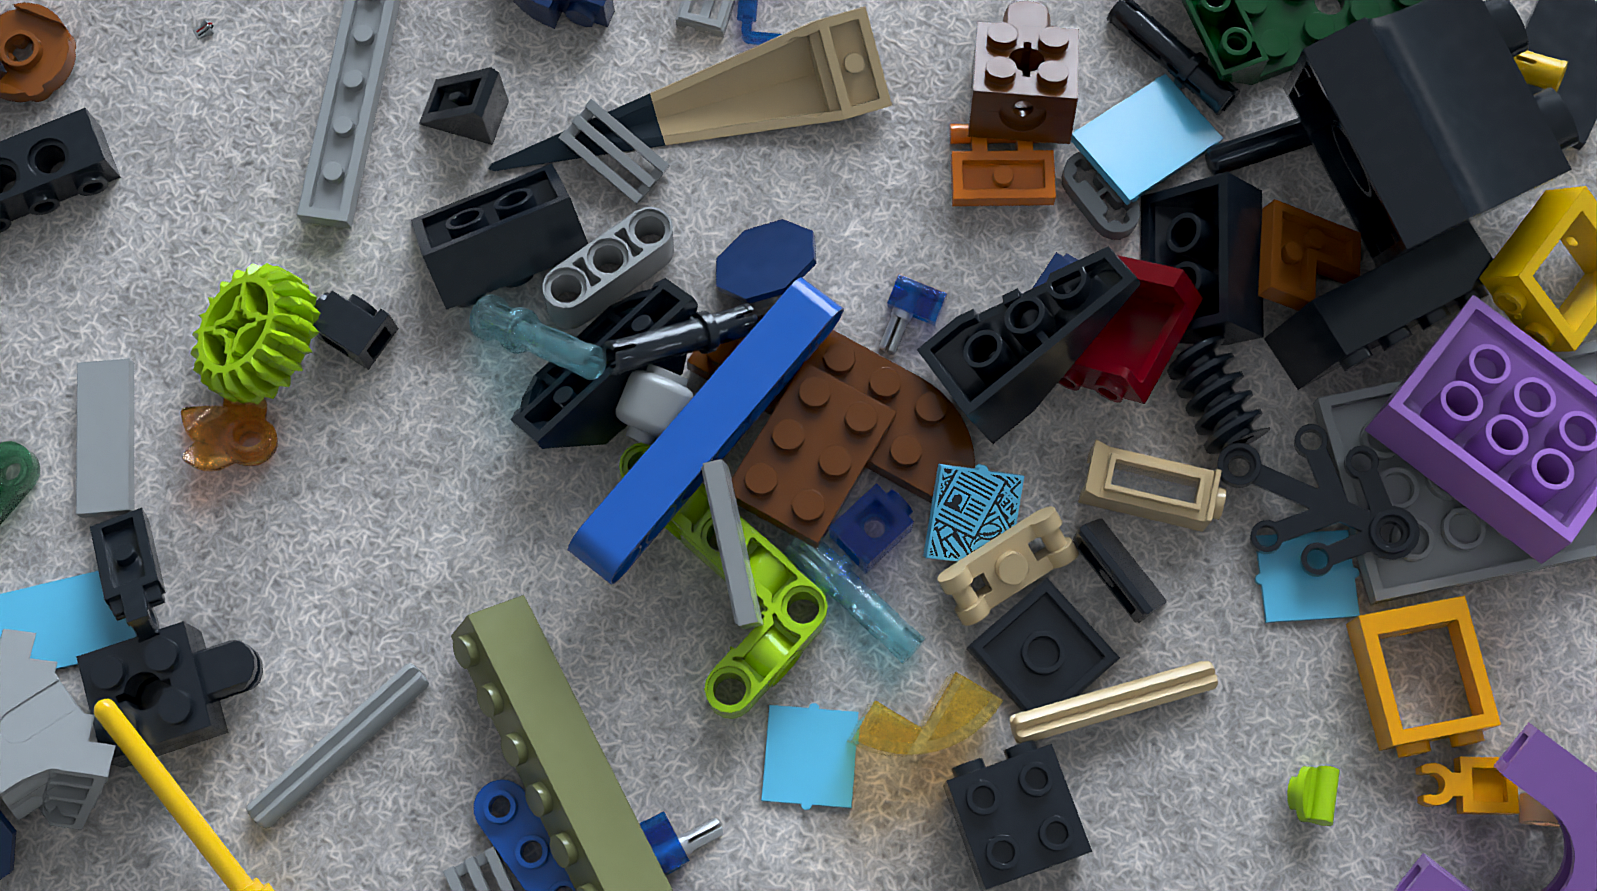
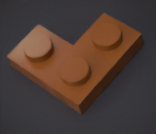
M1276 199L1262 209L1258 296L1299 311L1311 300L1315 299L1316 273L1343 284L1360 276V232Z

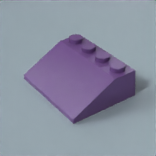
M1474 295L1461 308L1364 429L1540 564H1543L1571 544L1597 507V385Z

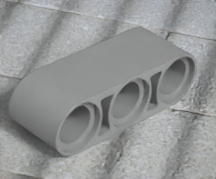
M643 207L554 267L545 276L542 283L547 314L551 321L558 327L565 329L580 327L664 268L672 260L674 254L673 226L669 215L659 208ZM650 234L658 235L662 238L654 244H646L640 241L642 237ZM606 263H615L621 266L619 270L613 273H603L598 270ZM565 292H575L580 295L570 303H562L556 300L559 295Z

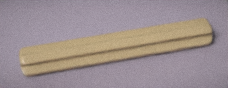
M1199 661L1014 714L1010 717V728L1017 743L1029 740L1037 741L1213 690L1218 685V679L1215 674V668L1210 661Z

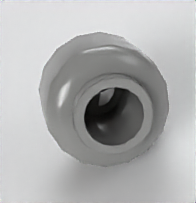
M652 364L648 365L646 371L636 370L632 372L616 408L617 418L624 424L629 425L625 436L651 446L694 397L693 393L686 388L688 379Z

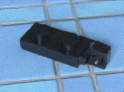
M141 507L90 526L104 600L117 621L126 618L128 626H131L139 643L160 634L158 618L153 607L165 603L164 594L166 593L150 522Z

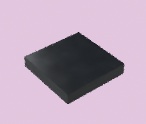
M1048 578L1044 579L966 648L1022 712L1077 697L1120 659Z

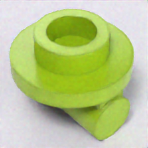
M1303 766L1297 777L1292 776L1290 778L1287 790L1288 806L1291 810H1296L1299 821L1312 822L1321 826L1333 825L1340 774L1339 769L1331 766H1318L1317 768Z

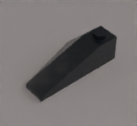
M1108 246L1050 273L1047 282L1021 293L1017 288L1002 295L1003 302L979 314L972 309L957 316L920 346L917 351L964 414L994 444L1036 410L1139 287L1141 282Z

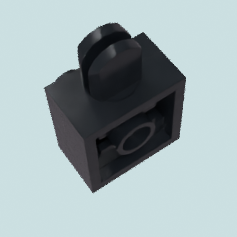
M182 621L159 629V635L140 643L137 637L76 656L90 714L94 715V706L98 701L102 699L112 700L156 757L229 733L220 700L252 690L260 683L263 675V661L258 652L239 640H230L206 648L202 631ZM95 717L93 726L97 742L116 745L111 765L121 768L131 766L132 763Z

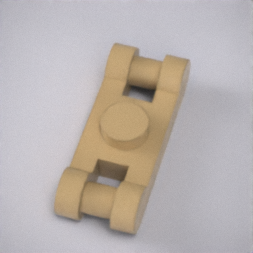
M1049 506L1034 512L940 573L937 580L944 593L952 595L957 605L954 610L962 625L969 626L978 623L990 613L992 608L1051 570L1066 566L1078 557L1079 552L1070 537H1064L1060 529L1062 520L1055 507ZM1041 537L1046 547L1033 554L1028 543ZM980 575L985 586L974 592L970 584L975 577Z

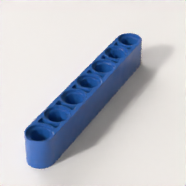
M801 277L794 281L582 524L571 539L567 550L611 585L616 583L704 482L701 470L703 463L719 459L723 460L799 371L804 361L806 362L832 332L839 322L844 308Z

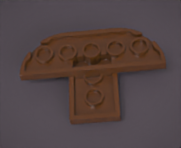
M764 315L757 316L758 322L764 317ZM832 330L823 343L806 362L804 361L799 371L764 410V412L771 416L732 477V484L738 506L818 549L865 468L932 504L938 464L975 468L974 448L971 436L960 413L940 390L920 376ZM744 338L720 344L716 348L717 350L712 353L701 354L699 351L693 352L687 360V369L709 380Z

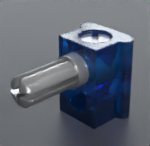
M898 275L887 302L888 308L893 309L891 318L879 348L885 352L898 320H900V323L889 347V354L896 353L907 324L910 323L912 317L936 326L947 300V293Z
M664 811L639 823L666 876L686 866L690 861L687 856L692 851L717 839L724 833L721 826L689 843L688 841L719 825L720 822L713 818L677 836Z

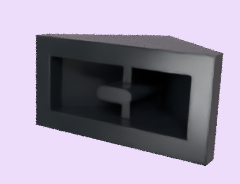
M489 67L436 79L419 124L493 145L509 102L500 73Z

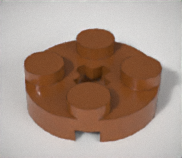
M34 3L12 4L16 8L15 10H9L0 15V61L7 71V74L0 80V98L12 102H41L48 99L70 76L76 60V41L58 15L50 9ZM28 44H32L31 50L33 53L24 61L18 62V59L13 55L16 48L25 49Z

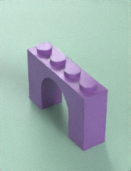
M1528 722L1494 764V767L1503 776L1548 808L1560 825L1564 839L1563 860L1554 879L1541 891H1597V772ZM1424 853L1394 889V891H1473Z

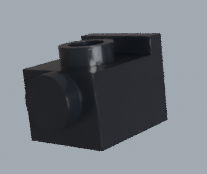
M334 291L327 292L318 298L314 306L321 313L319 319L313 324L319 331L317 337L368 370L399 329L389 313L381 308L377 311L365 300L354 294L347 300Z

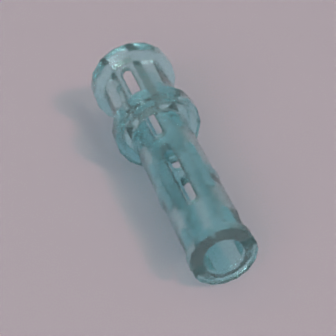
M494 294L485 295L473 306L469 325L475 337L485 341L495 339L500 342L505 350L514 354L528 351L562 368L569 369L588 380L598 378L606 367L604 360L601 359L603 357L601 347L579 340V338L543 324L532 310L524 307H509L503 298Z
M798 537L783 552L822 591L825 597L830 595L837 603L844 607L901 664H904L925 642L926 638L910 626L887 602L852 571L854 565L847 555L840 557L824 541L821 542L818 549H815Z

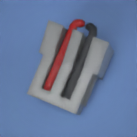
M206 19L193 30L198 40L214 34L212 29L214 26Z

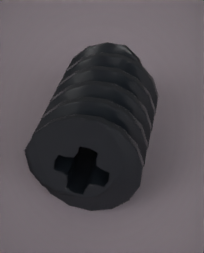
M1223 334L1206 338L1182 351L1167 369L1170 379L1182 380L1176 388L1179 397L1184 399L1192 398L1185 407L1188 415L1191 417L1202 416L1194 427L1198 435H1211L1203 445L1208 454H1219L1224 448L1233 443L1250 444L1270 430V427L1253 429L1252 424L1263 414L1261 409L1244 411L1242 407L1253 396L1252 391L1235 392L1233 389L1244 377L1242 371L1225 373L1224 368L1235 359L1233 353L1216 355L1214 351L1225 341Z

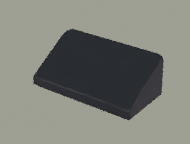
M1096 519L1078 529L1073 537L1076 548L1135 623H1140L1167 602L1103 519Z

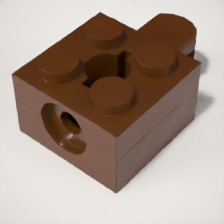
M1029 0L1009 4L1004 13L1003 22H977L972 65L968 137L1070 144L1078 102L1079 29L1051 26L1048 8L1038 2Z

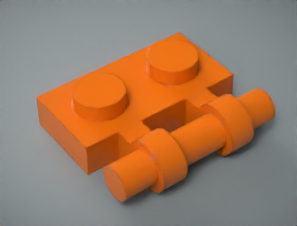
M969 123L950 124V144H970V151H952L951 154L952 206L1054 205L1056 199L1054 150H1033V143L1045 142L968 137ZM1015 143L1016 150L988 151L987 144Z

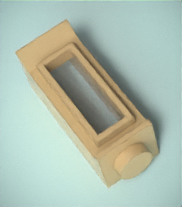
M1097 439L1088 453L1086 463H1089L1078 503L1201 532L1212 522V518L1219 520L1222 515L1226 500V489L1219 487L1222 470L1216 469L1213 471L1114 448Z

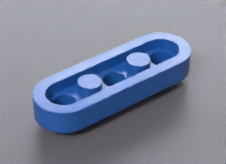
M495 780L486 784L478 792L474 801L475 819L524 890L558 891L562 887H570L575 891L565 868L557 864L551 853L550 837L540 817L535 816L526 802L525 790L509 780ZM506 797L510 802V811L506 816L497 818L492 813V805L496 799ZM530 842H538L542 847V856L534 863H528L523 855L524 848Z

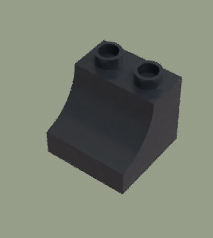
M1424 0L1386 16L1372 19L1364 17L1304 48L1294 65L1283 89L1356 231L1361 233V240L1376 267L1485 215L1572 170L1563 151L1579 142L1575 121L1566 103L1553 88L1548 87L1534 95L1529 89L1514 60V57L1529 49V39L1525 26L1510 0Z

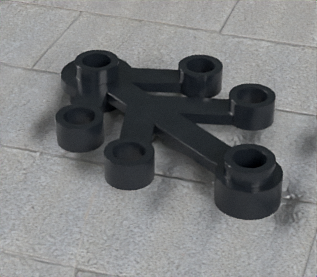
M1307 424L1302 426L1294 438L1295 450L1299 455L1307 459L1318 488L1262 465L1257 450L1246 443H1233L1224 448L1220 453L1217 469L1222 470L1220 478L1228 486L1244 488L1252 484L1309 509L1276 522L1263 520L1255 524L1250 534V543L1261 554H1272L1280 548L1283 542L1336 523H1341L1360 531L1328 546L1316 542L1305 547L1300 556V565L1308 575L1319 577L1327 574L1333 565L1369 552L1385 560H1398L1410 554L1418 544L1420 530L1417 520L1406 509L1392 506L1377 470L1379 465L1378 455L1368 446L1362 445L1352 448L1345 457L1344 468L1351 478L1359 480L1370 511L1348 502L1326 448L1328 443L1327 433L1319 425ZM1315 433L1321 440V446L1315 450L1304 448L1300 440L1303 434ZM1357 454L1366 455L1371 460V469L1366 472L1355 470L1351 463L1352 457ZM1238 458L1245 460L1249 465L1248 473L1244 476L1233 475L1228 468L1232 460ZM1386 524L1395 525L1400 530V540L1395 543L1384 541L1380 534L1381 527ZM1262 528L1272 529L1277 535L1276 543L1268 547L1262 546L1257 541V532ZM1313 550L1322 551L1327 557L1326 567L1322 569L1312 568L1307 562L1308 553Z

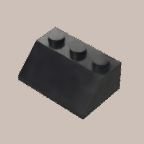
M552 163L411 219L422 257L446 310L455 306H472L480 302L487 293L504 286L507 288L521 286L530 281L534 274L551 267H556L588 244L571 198Z
M1229 172L1141 196V260L1183 269L1203 298L1179 344H1195L1223 334L1225 337V341L1221 344L1222 346L1264 337L1263 298L1258 296L1262 190Z

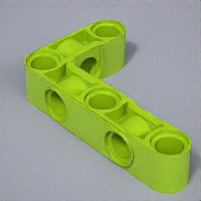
M640 442L631 445L624 451L619 463L622 478L649 449V445ZM702 483L665 528L726 582L720 552L715 551L709 546V540L715 534L705 484ZM741 516V525L764 625L755 627L736 648L730 646V651L715 666L706 679L704 690L709 706L714 713L728 719L742 717L750 711L769 688L775 686L799 660L805 648L822 631L826 624L828 608L826 597L822 591L803 575L779 549ZM802 599L814 603L819 612L814 620L805 624L793 621L788 615V609L791 604ZM737 679L746 687L744 697L737 704L724 705L716 699V688L724 680Z

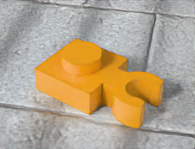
M1460 756L1453 759L1454 772H1451L1447 767L1439 763H1427L1415 768L1416 775H1430L1438 782V791L1435 795L1427 794L1417 797V803L1422 806L1434 807L1448 802L1451 798H1456L1457 814H1520L1518 786L1494 767V764L1500 757Z

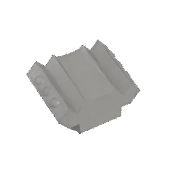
M3 629L0 636V796L18 821L39 808L50 826L82 830L91 810L96 806L98 797L101 796L104 784L108 781L116 745L88 741L95 715L83 713L55 673L58 662L30 658L36 633Z

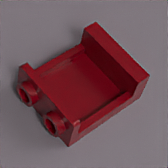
M1117 255L1138 278L1141 284L1061 378L1058 384L1073 391H1078L1080 387L1091 389L1102 397L1117 403L1127 399L1145 404L1203 298L1183 269Z

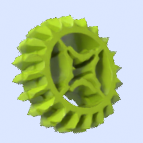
M252 263L247 267L246 271L236 270L233 273L231 282L222 281L220 283V292L215 297H208L210 305L205 313L198 315L202 322L200 328L192 334L198 342L192 348L190 354L197 359L194 363L193 371L201 375V383L208 386L209 390L232 402L238 401L242 404L251 402L258 405L264 397L274 399L278 393L279 386L290 387L292 374L295 371H303L301 362L305 355L313 353L309 344L311 339L319 334V331L313 324L319 319L321 313L314 307L317 297L309 291V285L302 282L300 277L279 266H272L268 263L259 266Z

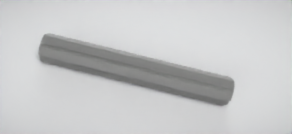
M411 663L401 668L247 805L246 810L254 822L265 829L273 826L428 687L429 682L424 674Z

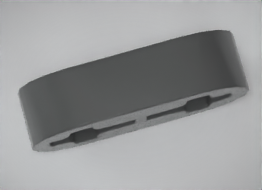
M1081 152L1073 154L1067 160L1061 176L1065 192L1101 236L1110 240H1121L1128 237L1134 231L1140 217L1138 202H1131L1126 205ZM1077 167H1080L1085 172L1091 169L1096 172L1093 184L1098 189L1097 192L1086 180L1080 183L1074 180L1078 171ZM1103 199L1114 210H1119L1123 207L1127 211L1123 220L1125 224L1122 225L1118 220L1108 222L1105 219L1109 209Z

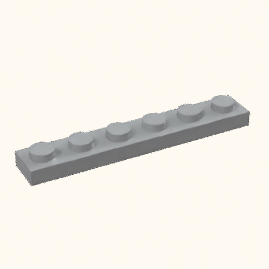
M401 0L344 1L297 210V216L301 222L352 228Z

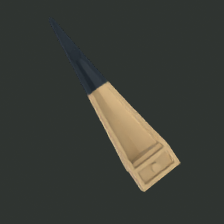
M866 6L809 22L608 111V113L649 148L845 120L892 106ZM596 117L588 122L622 152L634 150ZM582 131L576 136L575 139L595 156L608 154ZM559 133L493 162L488 169L500 171L579 159L581 157L558 138L561 135Z

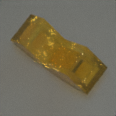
M954 672L944 680L919 726L874 700L867 705L847 742L866 751L885 756L910 757L933 753L951 747L977 732L994 715L1003 700L958 672Z

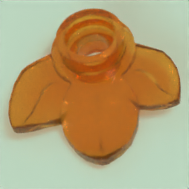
M224 398L223 406L182 408L181 418L186 434L194 442L185 450L182 460L195 469L211 472L220 471L235 463L243 466H256L268 461L277 450L278 437L273 425L266 420L268 407L265 398L258 405L251 402L245 404L238 401L232 402ZM249 438L261 440L257 445L251 447L243 446L244 442Z

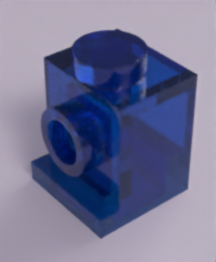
M876 483L830 526L829 537L867 574L912 531L914 521L909 516L913 513V510L896 491L891 489L886 493ZM870 521H879L883 524L885 532L880 537H870L864 530L865 525Z

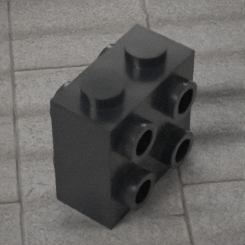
M1033 740L1017 744L1003 750L1006 760L987 767L983 758L963 763L951 769L954 778L947 780L943 785L981 891L1092 852L1052 744L1037 748Z

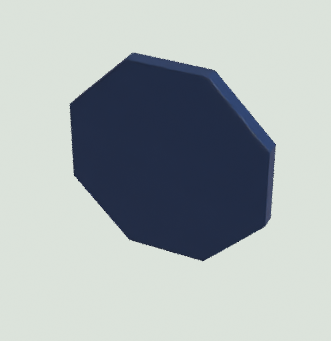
M784 219L744 230L716 258V287L718 291L747 304L783 295L798 278H803L817 264L814 232Z

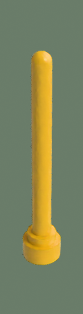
M110 699L98 701L94 706V715L228 889L230 891H275L269 882L263 885L257 877L251 880L115 702Z

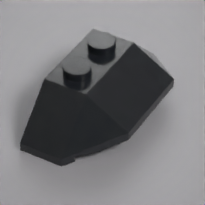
M664 278L654 283L651 289L636 292L609 306L533 376L522 397L520 408L515 410L510 420L541 449L606 445L628 426L617 418L616 408L630 374L636 370L646 371L648 365L625 371L620 375H612L608 371V367L616 364V361L608 364L604 363L602 355L603 343L690 320V317H693L692 314L697 312L698 303L694 297ZM687 354L653 363L652 365L681 376L684 371Z

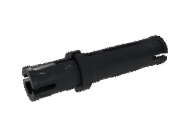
M1119 0L1110 10L1106 18L1110 24H1113L1118 30L1122 31L1133 43L1164 67L1175 78V85L1181 90L1187 88L1212 109L1216 115H1220L1223 111L1227 110L1237 98L1240 90L1230 82L1220 81L1215 69L1208 64L1209 58L1202 52L1195 53L1134 0Z
M747 303L712 314L708 311H699L693 313V317H690V320L604 342L602 347L603 360L605 364L616 361V364L608 367V371L616 376L625 371L699 351L701 354L712 353L717 350L716 348L720 344L745 338L757 325L758 318L756 314L744 317L745 314L752 313L754 310Z

